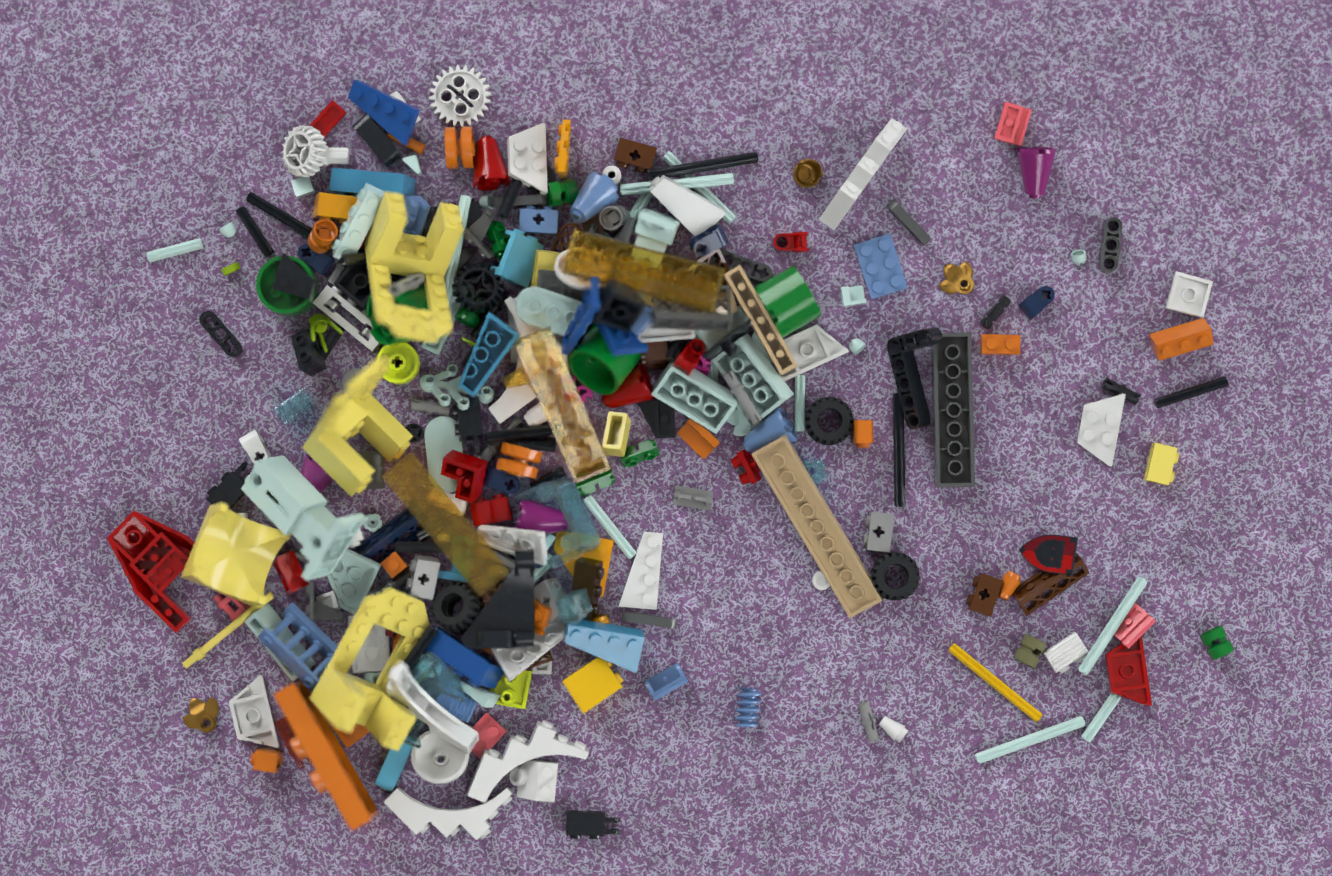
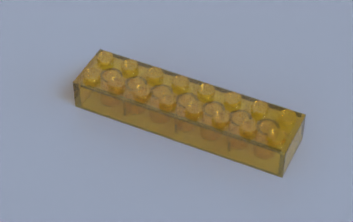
M578 230L573 232L563 268V274L590 280L591 276L599 277V283L606 284L609 278L627 284L636 293L713 313L725 273L724 268Z
M551 326L515 340L516 349L575 484L610 470L607 456L602 449L601 442Z
M412 452L382 475L386 483L480 597L510 573Z

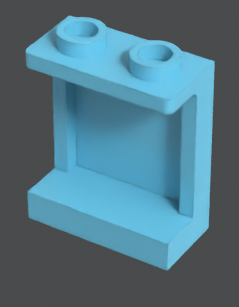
M515 228L513 231L506 230L505 234L509 235L510 239L499 267L491 265L490 270L495 269L494 275L501 276L500 278L514 285L528 288L533 273L536 249L543 250L544 245L538 243V239L535 237L524 236L525 232Z

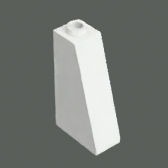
M664 175L660 178L657 176L650 183V192L694 236L715 225L726 214L721 206Z

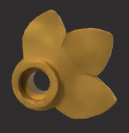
M963 262L960 267L954 264L944 265L943 271L946 279L938 285L943 292L947 294L959 292L966 295L973 291V268L968 262ZM963 282L968 283L966 287L961 286Z
M211 697L204 703L199 699L191 698L189 703L190 714L182 718L185 725L191 729L198 728L204 733L212 732L217 724L215 717L219 713L216 699ZM206 719L210 721V726L208 727L204 725V720Z

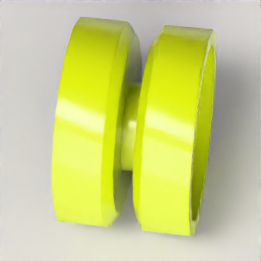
M409 344L385 345L378 353L377 358L387 355L391 359L387 366L389 370L383 375V378L390 383L397 385L407 384L418 375L421 366L420 357ZM401 360L403 362V365L397 367L396 361Z

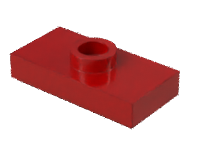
M332 100L309 126L319 130L325 139L347 112Z

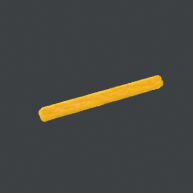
M953 643L948 651L1032 720L1035 722L1040 720L1042 713L957 644Z

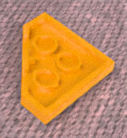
M563 119V123L559 124L558 136H561V140H557L556 147L559 157H555L554 169L556 174H559L560 179H567L571 120Z
M566 531L557 532L554 550L572 576L575 561L580 557L603 561L604 576L600 582V586H602L600 597L604 596L614 540Z

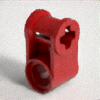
M793 232L778 234L772 241V247L777 252H809V248H807V236H809V233ZM783 238L786 241V246L783 248L779 247L776 240Z
M693 339L678 356L673 366L680 367L689 376L706 350L705 343L700 339Z

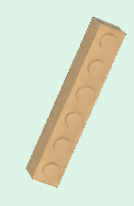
M741 265L722 274L746 318L752 320L750 325L778 374L783 375L797 367L796 361Z

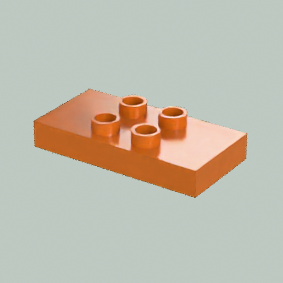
M299 680L274 693L276 701L296 734L295 737L289 740L294 752L300 760L309 756L316 769L309 773V777L316 790L320 794L327 790L329 791L351 831L372 820L380 812L323 713L309 699L311 692L308 687Z

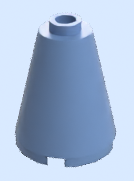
M592 172L587 176L570 209L571 218L575 222H586L600 213L604 207L611 206L618 200L617 185L607 175L602 174L600 176L596 174L597 172Z
M776 408L744 437L743 445L747 452L751 451L753 453L783 435L787 436L790 443L798 440L797 432L792 422H789L786 418L788 415L783 408Z

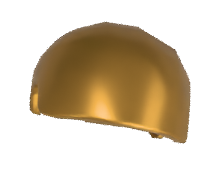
M810 158L799 161L792 173L794 182L803 188L814 187L823 176L822 166L817 160Z

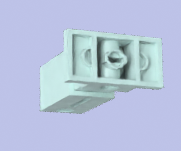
M644 208L639 214V220L634 231L638 233L632 252L626 254L617 281L625 283L633 290L638 291L646 303H652V284L659 283L665 266L661 262L667 245L673 243L681 222L674 217Z
M284 455L258 460L255 462L250 475L245 478V483L241 489L284 535L292 534L303 545L301 552L310 561L306 564L305 571L301 575L306 581L331 575L367 518L362 513L336 518L325 507L328 501Z

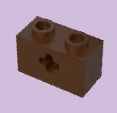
M620 138L614 162L617 163L618 167L628 169V166L636 168V172L646 174L647 170L652 169L657 148ZM637 152L640 159L636 158L635 161H632L630 155H634Z
M667 341L646 343L649 348L647 352L641 353L643 366H647L648 372L665 369L670 362L666 358L668 352Z
M979 573L978 576L975 575L972 582L974 587L973 593L969 594L966 600L967 609L991 617L1003 580L983 573ZM984 589H986L985 593H987L988 596L983 597V599H981L979 591H983Z

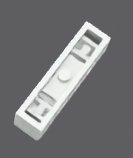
M327 285L313 304L372 352H375L381 344L375 340L367 327L362 333L369 338L368 341L360 335L361 332L337 312H331L326 306L329 305L336 311L340 306L333 300L336 298L342 303L341 306L366 326L372 327L370 317L366 316V311H358L355 308L357 306L355 302L349 297L345 300L340 296L342 292L335 286L330 288Z

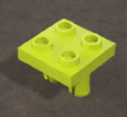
M523 671L510 682L505 674H503L495 689L490 688L489 690L500 695L495 704L526 709L532 671Z

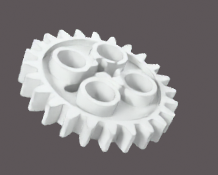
M459 65L456 66L454 71L450 66L448 73L442 70L444 76L436 75L439 81H432L435 89L429 90L434 94L429 99L435 101L431 104V108L437 107L434 111L435 115L441 113L439 119L443 120L446 118L447 125L453 121L454 127L457 126L458 122L461 124V127L464 126L465 122L471 126V120L478 123L477 116L484 117L482 110L488 111L489 109L485 104L491 103V100L486 98L491 96V92H486L490 86L483 85L486 82V78L479 79L481 72L474 74L475 69L472 68L468 71L467 65L464 66L463 70H460ZM463 79L464 85L456 87L454 85L455 80ZM447 85H451L459 94L463 93L464 98L474 105L473 108L468 106L461 98L457 100L456 94L447 88ZM477 91L479 96L477 99L472 100L469 98V93ZM450 93L452 95L451 100L443 101V94ZM460 105L466 106V111L463 114L456 112L457 107Z

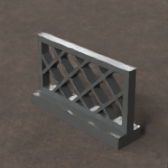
M652 284L653 329L731 331L733 314L731 313L729 285ZM657 290H665L669 294L663 298L657 293ZM684 290L687 295L682 299L676 292ZM703 291L707 295L701 299L695 293ZM716 292H725V297L720 300L714 294ZM671 296L678 301L674 306L666 301ZM690 297L698 302L693 307L686 302ZM712 298L717 304L710 307L705 301ZM663 304L670 310L667 312L658 311V307ZM683 305L688 311L679 312L677 308ZM702 305L708 311L706 313H699L696 309ZM721 306L727 311V314L718 313L715 310Z

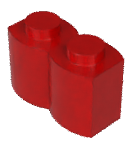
M499 494L492 496L493 500L485 501V497L471 503L473 525L479 526L512 520L509 497Z

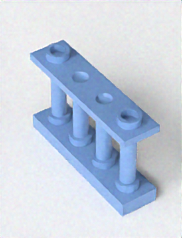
M292 602L281 613L284 619L272 631L266 627L257 638L306 687L314 691L320 680L318 677L325 671L338 646ZM291 624L298 633L284 645L277 636ZM304 637L312 646L298 658L290 650ZM319 651L326 659L312 672L305 663Z

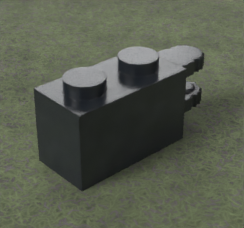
M479 397L468 398L469 408L466 410H460L456 402L455 406H452L453 418L456 417L457 424H454L455 436H459L463 454L468 451L466 441L473 440L474 451L479 452L478 440L483 438Z
M245 461L235 471L231 473L229 471L226 472L220 479L222 482L217 487L214 485L207 492L209 496L206 500L212 505L222 502L229 505L228 508L231 509L245 495L241 489L245 483V478L242 479L239 475L247 468L248 463Z
M567 810L566 835H570L571 839H581L582 836H589V839H601V836H605V834L619 835V829H605V822L618 823L621 822V818L605 817L606 811Z

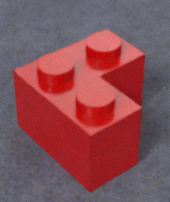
M452 449L443 457L440 475L458 480L455 498L473 503L482 495L487 461Z

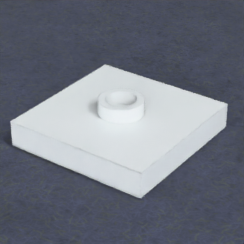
M1176 271L1165 309L1203 318L1213 281Z

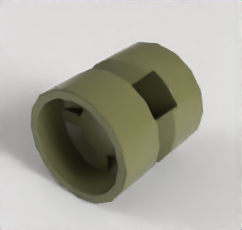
M1025 633L1021 641L1022 647L1017 649L1013 658L1035 669L1040 661L1039 655L1044 653L1047 644Z

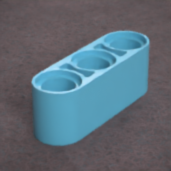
M405 738L399 751L389 750L374 785L393 792L415 741Z

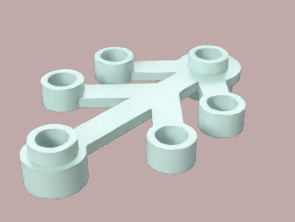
M450 364L447 366L446 371L435 376L426 374L421 377V388L425 392H432L439 400L441 406H448L450 404L451 395L460 410L469 408V399L459 394H468L458 386L462 376L449 382L443 381L448 377L457 376V365ZM483 386L476 396L479 397L481 403L487 404L492 402L494 392L489 386ZM440 389L446 390L449 394L442 393Z

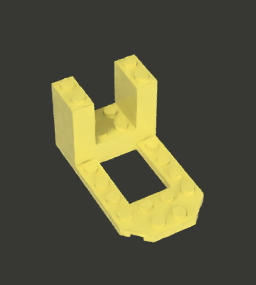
M384 192L364 243L375 320L381 325L386 324L390 327V332L396 337L435 343L443 335H449L453 328L444 275L463 232L459 206L440 202L427 236L403 233L408 220L404 195ZM418 272L423 273L425 276L424 287L428 311L395 305L394 298L389 292L391 285L390 273L402 276L415 275Z
M383 355L382 358L378 357L346 386L349 389L342 396L339 394L332 401L302 447L351 497L356 492L361 494L367 488V485L372 481L371 475L375 470L347 443L350 437L353 439L360 433L389 463L394 458L398 460L411 445L409 441L413 436L372 396V391L378 386L377 383L382 380L383 375L389 370L387 366L391 359L387 355Z
M392 587L383 589V592L379 594H371L364 598L309 698L334 727L351 733L355 724L365 726L382 746L399 751L417 717L404 704L388 695L386 684L389 680L391 669L397 666L399 662L403 663L430 625L424 602ZM377 624L401 634V637L374 684L347 672L373 625Z

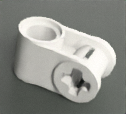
M256 429L239 438L242 447L254 464L258 461L259 454L265 455L263 459L271 458L270 452Z

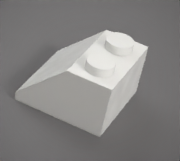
M529 760L522 763L520 766L526 769L528 777L524 785L518 786L517 797L534 801L555 802L559 762Z

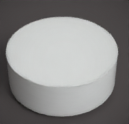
M822 571L816 572L813 575L812 584L816 589L826 590L829 588L830 585Z
M522 766L513 768L509 775L511 783L515 786L524 785L528 777L526 769Z

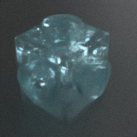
M814 457L811 460L807 458L802 462L816 486L829 475L825 470V463L820 458L817 460ZM811 468H814L816 471L814 475L810 473Z

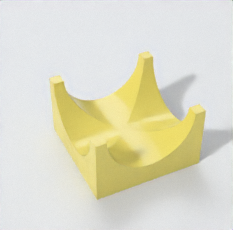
M222 502L210 505L181 577L250 606L264 605L267 598L264 596V587L270 567L278 551L290 539L291 534L284 535L280 529L265 526L231 511L228 508L229 505Z

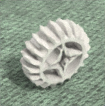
M302 125L293 127V131H288L289 136L284 137L285 144H282L284 150L281 153L284 154V157L281 160L285 162L284 167L288 169V172L298 177L315 175V172L320 171L319 166H324L322 162L323 159H326L324 153L328 151L324 148L327 144L323 141L324 136L312 126Z

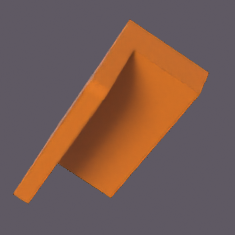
M691 418L677 432L702 459H705L720 443L706 428Z

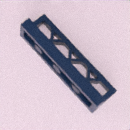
M416 501L355 548L360 555L366 558H370L374 554L379 555V559L375 562L380 564L395 552V545L391 550H385L389 543L414 541L418 538L416 532L429 525L431 520ZM423 518L426 520L427 523L425 525L416 527L420 520ZM405 531L410 532L409 537L401 539V535Z

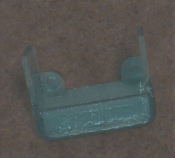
M565 478L543 482L516 495L519 503L520 500H533L537 497L544 502L556 498L572 532L564 535L561 540L564 552L547 560L551 569L599 546L601 539L572 480Z
M431 652L425 653L410 672L414 680L433 700L442 693L464 701L465 696L459 676L436 654ZM416 718L403 743L420 748L421 743L418 731L424 727L425 723Z

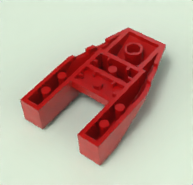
M133 510L107 537V540L117 560H119L134 593L175 633H178L193 618L164 590L184 571L195 542L189 536Z

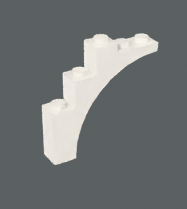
M893 118L890 119L819 218L820 221L833 230L837 228L907 128Z
M511 296L505 300V303L514 317L518 332L521 334L519 337V359L509 386L501 397L488 408L499 424L537 397L535 394L537 389L532 382L527 383L526 380L544 368V366L538 363L539 358H537L533 351L541 346L546 335L549 336L552 333L521 321L515 311L516 297L512 299Z
M399 662L397 666H394L389 673V680L386 684L388 695L406 705L417 719L428 724L431 733L463 752L470 754L479 740L478 732L458 720L434 701L414 680L406 664Z
M545 720L542 722L537 721L529 741H526L527 738L524 736L511 735L503 755H500V752L494 749H485L467 790V796L486 803L492 789L501 778L522 763L549 755H568L586 760L589 750L586 744L582 742H571L568 740V737L561 734L555 736L556 728L553 727L554 724Z
M398 787L384 803L416 835L419 832L423 834L430 827L428 823L431 822L446 838L449 835L453 837L461 829L459 827L461 824L476 840L480 837L483 840L491 832L488 829L491 824L486 819L492 820L499 813L496 809L501 804L505 807L512 800L510 795L513 792L507 787L496 797L486 801V803L463 809H443L423 804L410 797Z

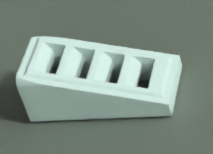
M458 681L457 683L460 689L483 707H494L500 697L497 693L480 686L476 687L469 682Z

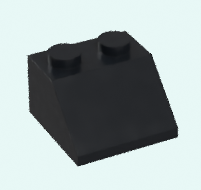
M367 264L349 265L334 284L359 306L364 308L371 293Z
M609 278L599 294L601 306L599 311L594 313L593 319L595 322L629 332L647 306V303L627 284Z

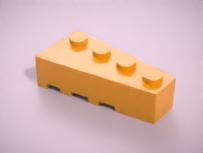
M319 192L315 195L312 218L333 220L343 224L349 217L350 208L355 205L358 199L353 196Z

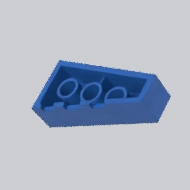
M436 627L438 633L425 652L432 657H439V662L443 665L455 668L454 672L459 676L468 677V682L476 687L481 685L495 689L504 674L500 666L491 664L492 660L479 653L476 655L475 649H468L464 643L460 644L461 641L442 628Z

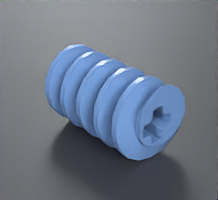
M738 687L743 690V693L737 694L742 700L737 701L736 704L742 706V708L736 709V712L741 715L735 717L740 723L734 724V726L756 727L759 723L755 722L754 719H758L759 715L754 712L760 711V707L755 704L761 703V700L756 698V696L762 695V692L755 688Z

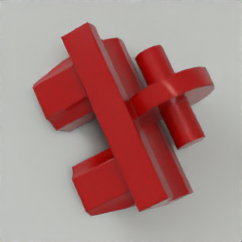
M746 449L738 452L731 459L735 469L743 465L746 471L739 475L743 485L753 484L762 479L759 474L761 469L752 454L750 455Z

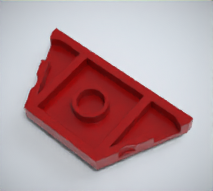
M1141 636L1129 649L1121 643L1105 654L1109 688L1112 694L1145 706H1152Z

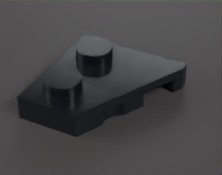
M282 253L272 289L310 300L316 281L287 254Z
M648 400L637 403L655 438H676L674 408L661 400Z

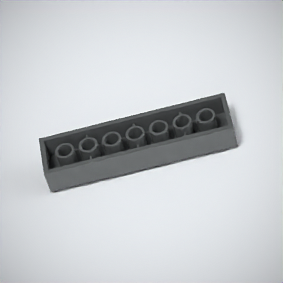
M971 332L942 333L941 342L931 346L934 488L975 487Z

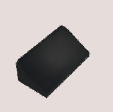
M547 436L518 439L517 446L554 453L556 452L557 438Z

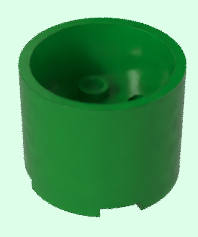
M281 256L274 257L262 266L257 275L256 290L261 302L273 312L285 317H297L306 313L315 305L313 302L319 296V282L316 274L302 260L289 256L316 281L311 299L274 290L272 287Z
M794 266L754 287L782 338L822 315L810 289Z
M423 283L414 290H408L398 296H393L395 305L428 311ZM370 293L367 301L366 316L370 317L373 328L371 334L375 340L382 345L418 341L396 337L390 332V327L386 324L381 325L375 320L372 294Z
M595 323L569 356L568 364L573 375L585 387L596 393L609 395L617 391L641 359V353L612 356Z

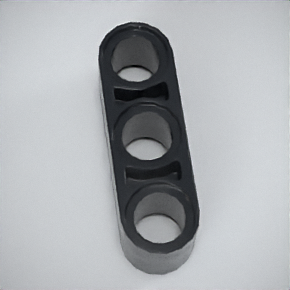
M367 113L352 125L387 168L402 156Z

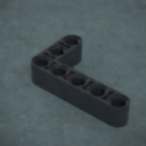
M937 327L900 335L889 339L887 342V351L905 422L910 429H919L930 424V414L914 351L941 342L942 332Z

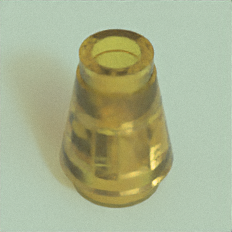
M522 366L504 377L503 381L506 388L529 385V382L533 381V376L529 367L524 368Z

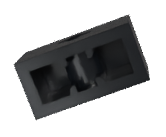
M308 328L291 335L299 370L312 376L327 369L317 334H315L314 342L311 339V331Z

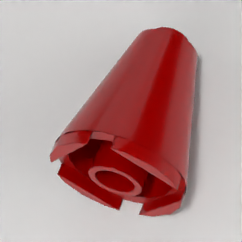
M482 136L477 141L472 180L473 188L477 186L480 191L498 190V186L503 184L505 188L511 181L497 141L492 136Z
M637 364L616 392L609 395L603 394L601 397L603 404L613 409L656 398L651 395L653 386H651V377L642 364Z

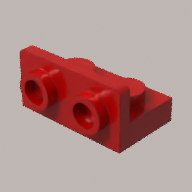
M294 551L274 559L273 565L287 596L309 585L308 581L301 576L303 570Z

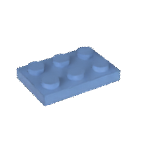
M891 234L853 245L871 300L908 288Z

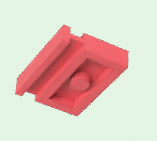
M1005 102L994 139L1021 147L1032 109Z
M1134 603L1114 636L1129 649L1156 621L1138 604Z
M487 712L472 727L479 735V740L472 749V752L481 759L483 751L491 749L507 732Z

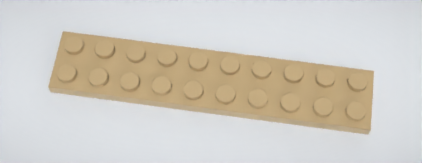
M783 435L753 452V458L849 618L883 601V597L880 592L876 591V585H873V580L787 436Z

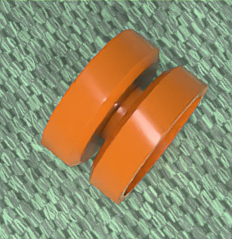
M463 126L461 128L460 139H458V132L455 127H445L444 140L447 170L459 167V157H461L464 169H473L476 148L472 126Z
M502 442L500 452L511 458L510 460L499 458L496 469L507 471V474L524 478L525 476L536 479L538 469L528 465V461L540 463L543 453Z

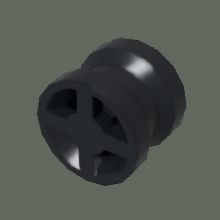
M412 423L406 426L405 429L413 436L409 442L417 443L423 439L424 430L420 425Z

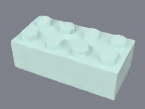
M747 333L734 342L737 349L732 357H729L723 351L712 361L723 375L733 369L739 382L744 384V390L760 416L764 418L793 396L794 393Z
M675 361L669 362L655 382L651 395L717 434L736 408L737 398L734 394H731V390L698 370L693 369L690 375L687 376L686 372L680 367L673 366Z

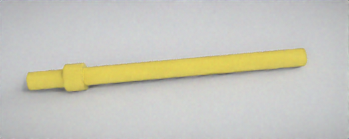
M268 592L265 595L267 598L264 605L251 606L205 645L195 649L192 652L193 654L182 662L183 666L187 669L197 660L203 659L209 650L244 623L254 612L271 601L274 595Z

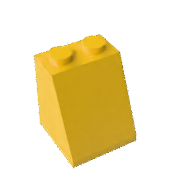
M599 657L562 681L583 714L623 687L621 684L623 679L619 673L616 672L614 674L610 668L613 664Z

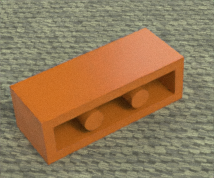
M1204 318L1149 334L1151 349L1158 361L1214 345L1211 327Z

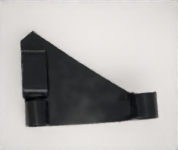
M515 551V567L461 637L462 642L468 649L534 647V551Z

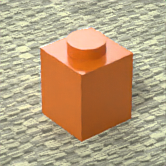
M396 551L380 563L393 579L410 567L400 553Z

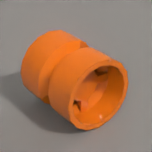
M321 219L315 223L307 241L311 250L316 253H326L330 250L332 243L338 235L335 223L327 219Z

